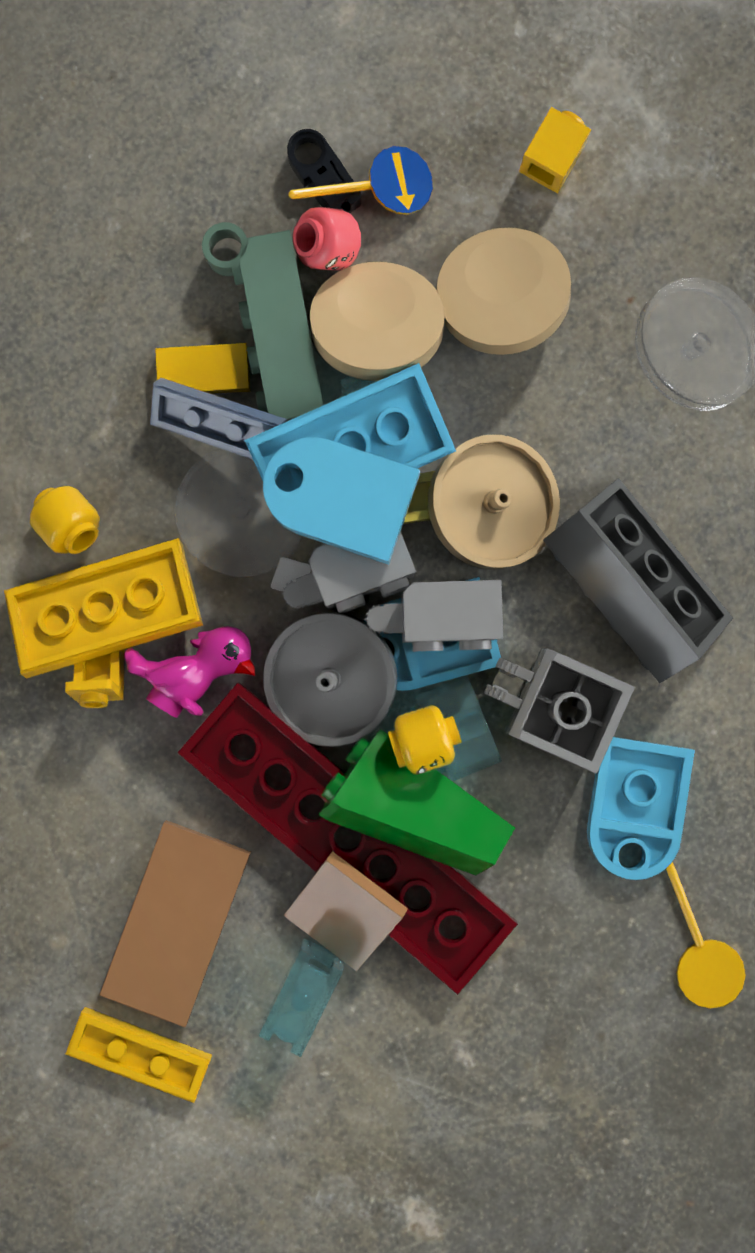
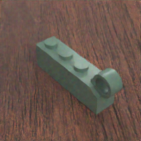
M222 222L213 225L203 237L202 250L208 265L214 272L222 276H233L235 285L244 284L247 301L239 302V310L244 330L252 329L255 346L247 347L252 374H261L264 389L263 391L256 392L258 410L289 421L323 406L290 230L247 238L243 230L235 224ZM225 238L235 239L241 244L239 254L230 261H220L212 255L216 243Z

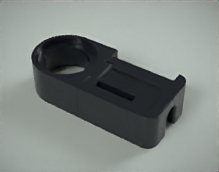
M302 129L291 136L287 145L289 164L304 188L306 186L310 188L354 182L321 133L313 129ZM304 143L317 145L321 150L320 158L313 164L299 162L295 157V153L300 145ZM361 191L315 197L321 207L342 209L348 213L359 208L362 203Z

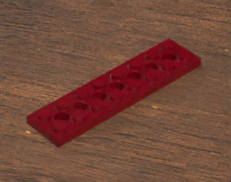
M240 682L233 687L177 752L312 870L317 872L333 851L407 907L405 915L389 933V936L457 995L518 925L513 917L456 868L360 833L361 841L355 848L343 849L336 844L334 839V833L341 825L325 820L323 817L315 820L304 817L300 811V801L302 798L315 794L320 796L326 803L327 799L321 796L324 789L337 772L343 776L345 773L311 743H308ZM246 734L255 741L256 752L251 759L240 760L233 755L231 742L236 735ZM274 764L285 766L291 774L290 785L282 790L271 788L265 780V773L268 767ZM378 855H387L396 864L394 874L387 879H378L369 870L371 860ZM421 885L429 890L431 897L425 907L413 909L405 903L404 894L411 886ZM450 915L458 916L465 922L463 934L455 939L445 938L439 932L441 921Z

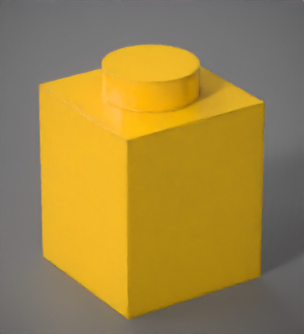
M551 107L524 153L519 172L558 194L583 151L592 129L585 126L583 120L570 111L560 112Z

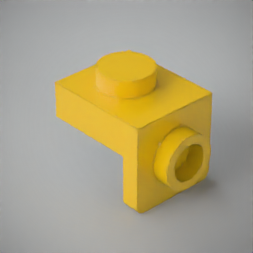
M125 649L74 664L73 681L65 682V693L85 708H104L108 706V701L124 700Z

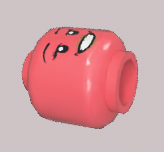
M310 208L302 214L294 227L293 245L297 257L305 266L315 270H343L351 266L359 254L361 232L355 218L342 209Z

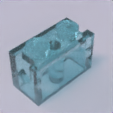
M304 938L263 1020L259 1037L269 1041L272 1034H276L282 1041L292 1044L291 1053L301 1057L343 973L344 962L329 950ZM314 959L329 968L328 972L308 963L309 960Z

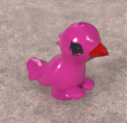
M230 626L199 632L198 639L190 640V643L195 648H198L195 655L175 656L159 662L146 660L138 651L131 647L125 650L124 653L127 670L130 674L145 678L153 685L146 700L175 718H178L183 708L193 715L202 716L204 711L196 701L204 695L213 680L229 674L255 676V666L250 659V640L244 632Z

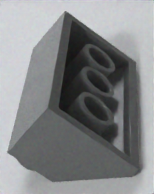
M619 478L543 539L550 548L554 558L563 564L580 585L585 596L594 602L608 619L612 629L621 635L638 656L642 666L649 670L659 683L698 661L733 619Z

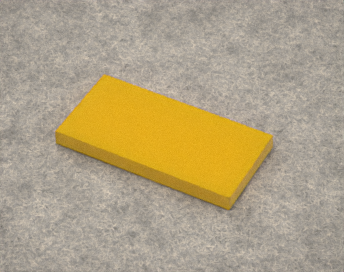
M179 538L4 590L20 673L26 679L203 626L183 544Z

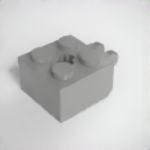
M401 531L389 565L325 544L315 548L308 562L312 573L296 578L295 582L291 580V583L283 588L284 592L282 594L286 604L292 608H304L305 605L309 607L324 601L325 606L329 610L337 607L338 612L342 614L366 605L364 596L379 590L383 598L406 590L410 586L408 579L414 577L416 570Z
M502 580L413 582L403 592L401 604H384V606L378 604L376 607L373 605V608L369 609V612L366 613V626L370 627L369 630H373L374 633L379 632V634L382 631L385 634L402 633V642L412 643L413 652L443 651V642L459 641V650L492 649L491 640L503 639Z
M541 648L531 671L499 658L495 667L500 669V672L526 681L519 698L510 694L508 690L502 687L487 684L484 694L515 707L504 732L597 774L635 687L548 648ZM572 697V706L577 709V714L574 718L567 716V722H563L561 720L562 713L558 710L561 702H568L567 698Z

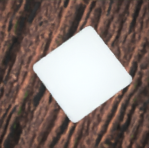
M281 557L270 587L284 592L283 588L291 583V580L295 582L296 578L310 573V564Z

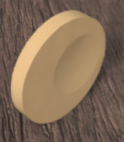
M496 228L480 232L468 238L450 253L442 265L438 276L437 292L441 297L444 307V324L449 332L461 343L483 353L496 355L514 354L541 344L559 328L569 309L571 276L565 258L549 240L524 229Z
M367 262L347 267L332 275L321 285L311 304V335L317 351L333 368L357 379L379 381L418 363L423 367L437 352L443 338L445 318L440 295L425 277L402 265L387 262Z
M483 435L462 443L455 448L456 452L445 456L437 466L430 482L428 510L436 535L450 553L461 561L478 568L504 569L526 562L546 546L543 539L555 530L558 522L560 497L555 477L549 465L537 451L526 443L509 436Z

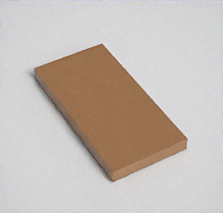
M166 820L161 828L99 995L186 1027L251 851Z

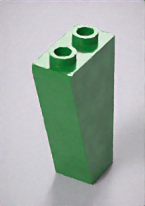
M381 729L368 741L363 737L357 741L345 759L351 763L345 775L343 776L337 772L321 794V796L327 799V802L319 812V815L325 820L475 876L495 865L515 830L514 826L436 769L415 775L408 770L407 766L399 768L389 735Z

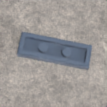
M160 378L153 383L150 425L250 459L252 457L244 440L287 421L285 418L164 378Z

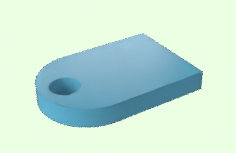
M307 437L286 444L271 458L264 474L263 493L272 515L287 530L389 565L420 477V470L328 439ZM286 468H296L303 474L301 486L291 492L279 489L276 484L277 476Z
M477 577L466 581H478L480 578ZM401 598L384 604H401ZM383 631L380 632V635L391 641L394 646L393 657L397 668V690L399 691L413 690L495 668L499 658H501L497 640H491L492 649L459 650V641L443 642V651L413 652L412 643L402 642V633L385 634Z
M612 738L597 774L595 773L587 823V839L590 849L598 862L608 871L625 879L642 880L661 873L675 859L681 844L695 750L626 738ZM628 843H637L642 850L640 862L633 867H624L619 862V851Z

